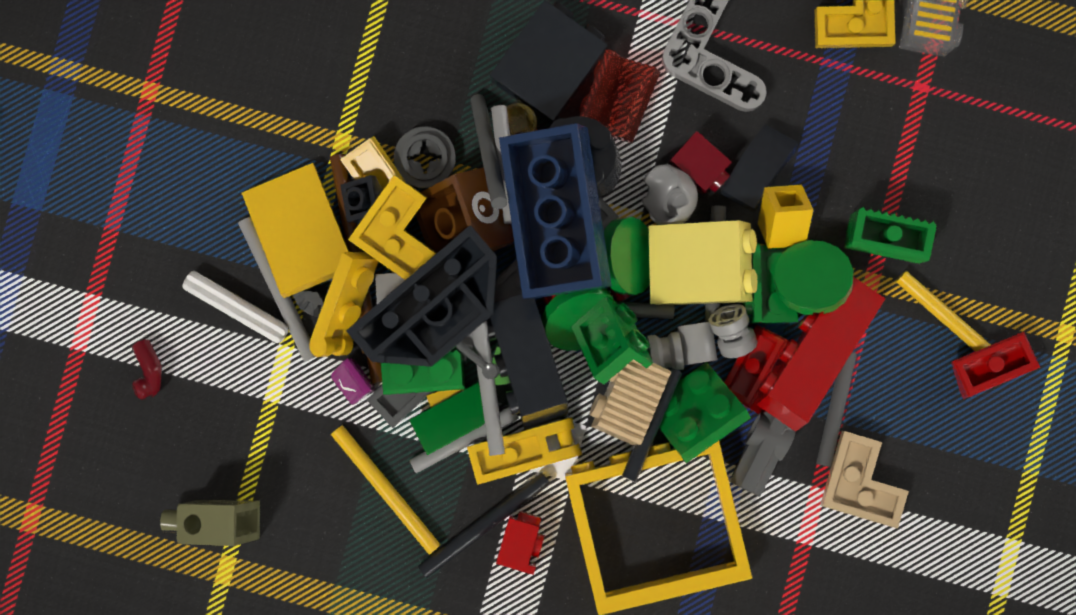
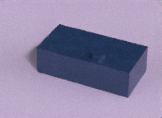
M575 123L500 137L499 143L523 299H536L611 287L588 128Z

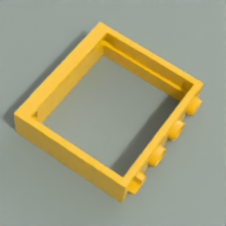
M719 441L696 457L709 455L734 562L609 592L604 590L579 485L622 475L631 451L609 456V464L595 467L593 460L572 465V473L565 474L598 615L752 579ZM669 442L653 445L641 470L682 461L683 459L674 448H670Z

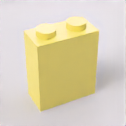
M737 220L649 226L650 304L684 305L753 302L752 293L757 291L758 280L755 269H752L751 253L756 251L757 240L755 231L751 229V223Z

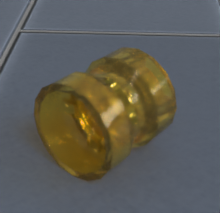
M521 103L507 106L510 136L537 131V118L531 108Z

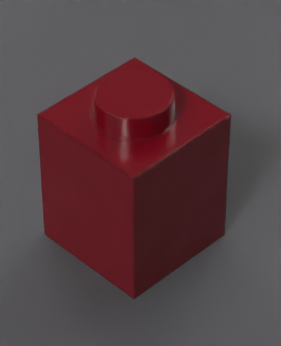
M696 131L670 160L668 165L677 167L688 174L696 183L697 191L703 195L708 188L715 193L729 178L730 174L725 169L731 164V161Z

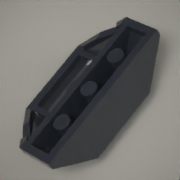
M471 225L468 226L347 329V333L372 362L434 366L494 315L497 256Z

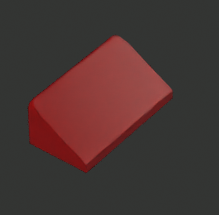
M756 324L753 329L758 341L756 348L745 356L737 358L724 383L743 406L759 414L763 410L756 405L763 395L759 387L771 370H774L776 373L783 363L779 359V355L789 340Z
M1025 332L951 362L963 399L1040 368Z

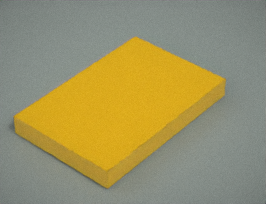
M313 163L242 192L280 295L283 298L333 278L342 252H349V249L318 171Z

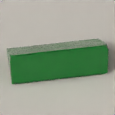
M478 383L409 420L427 455L485 424L480 385Z

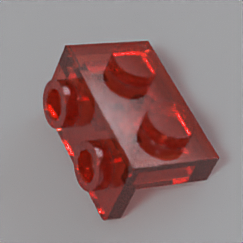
M607 49L603 59L596 65L594 71L595 79L589 94L582 100L580 116L597 120L610 131L613 138L632 144L661 72L656 67L622 58L615 51Z

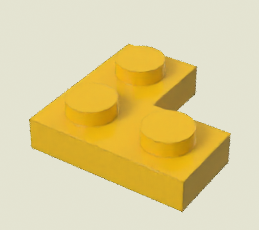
M853 0V6L816 7L815 48L892 47L895 45L894 0Z
M393 175L348 239L404 280L409 278L437 253L405 230L427 197L397 175Z

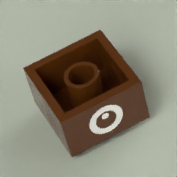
M484 167L454 174L420 192L427 199L415 215L426 245L438 253L470 225L492 251L514 242L512 224L504 223L503 209H495L491 206Z

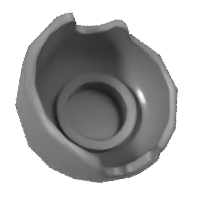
M668 164L655 166L643 179L648 186V194L642 199V203L649 212L651 220L656 224H684L690 218L697 205V185L688 174L677 167Z

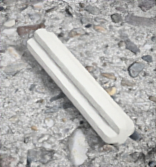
M191 271L182 285L184 290L273 342L281 343L286 337L289 329L285 323L198 272Z

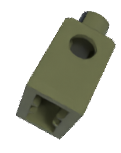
M195 500L179 503L177 510H163L160 519L161 530L163 533H177L178 544L236 546L260 539V500Z

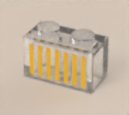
M908 0L899 49L945 57L954 47H958L961 42L963 24H959L958 21L960 10L966 8L968 0Z

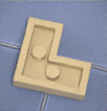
M841 431L820 505L898 529L909 491L871 480L882 442Z

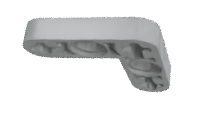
M690 0L662 55L663 68L671 76L740 111L749 112L757 109L766 97L764 82L756 75L704 49L729 0H713L710 9L717 10L715 15L706 7L694 4L695 1H698L703 5L705 0ZM696 14L703 16L708 24L707 30L698 35L692 34L686 27L688 17ZM678 34L688 42L700 45L698 49L694 45H690L685 55V59L690 61V63H682L679 68L672 65L674 58L669 55L670 52L677 54L684 42L682 39H677ZM709 66L721 68L725 77L723 83L718 86L708 85L703 79L705 68ZM732 74L739 77L734 83L735 85L746 88L748 84H751L755 87L753 93L758 96L757 100L751 98L747 103L741 100L743 93L735 88L731 89L730 95L723 92L729 85Z

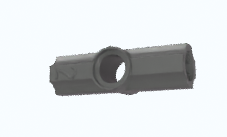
M765 410L763 413H759L745 440L747 446L729 482L760 497L765 490L769 478H771L777 462L782 461L788 452L796 432Z

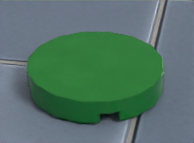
M635 217L612 220L604 230L612 284L610 288L615 293L621 295H637L644 292L650 285L649 229L640 219Z
M808 240L792 245L781 254L775 264V289L779 299L789 309L803 315H813V313L820 312L826 314L835 311L846 302L852 291L854 270L849 258L838 247L825 241Z
M598 288L556 295L548 303L542 314L541 321L547 339L553 347L563 351L581 350L571 326L605 296L615 302L608 289Z

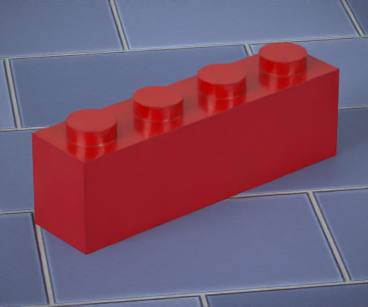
M853 276L852 291L843 305L830 313L824 314V312L813 313V315H805L798 326L803 331L797 341L791 339L782 350L779 359L783 363L777 373L771 370L761 383L759 390L763 392V395L756 405L795 432L806 425L885 301V298Z

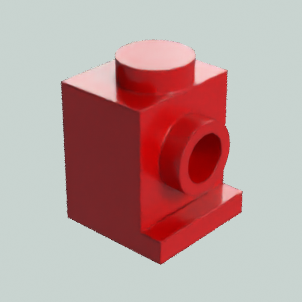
M519 511L518 517L509 516L496 564L534 575L536 563L530 562L531 556L539 557L545 535L538 533L541 517Z

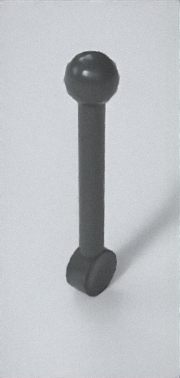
M463 342L456 346V348L482 368V374L485 378L494 379L499 375L500 369L497 364L487 363Z

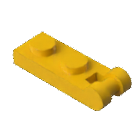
M342 252L309 343L310 351L316 357H327L331 354L335 356L348 355L353 349L352 337L346 330L355 324L360 317L363 302L369 286L373 282L374 273L379 262L366 252Z
M572 417L503 436L505 454L489 456L487 441L467 446L477 485L582 455L580 444H575L571 430L575 428ZM557 434L560 448L549 451L545 437Z

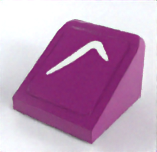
M347 358L331 374L334 383L352 405L357 404L375 390L374 384H371V380L355 359Z

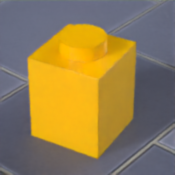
M802 185L764 187L758 225L768 249L791 247L794 244L807 241L813 207Z

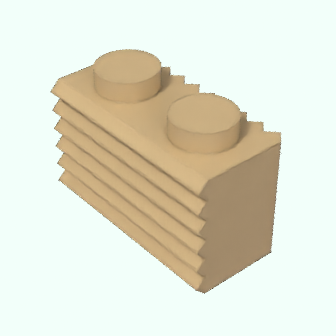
M633 359L609 380L610 382L605 394L599 393L596 396L589 413L590 416L595 417L591 427L631 445H641L659 400L662 397L665 385L671 375V371L655 363L645 368Z

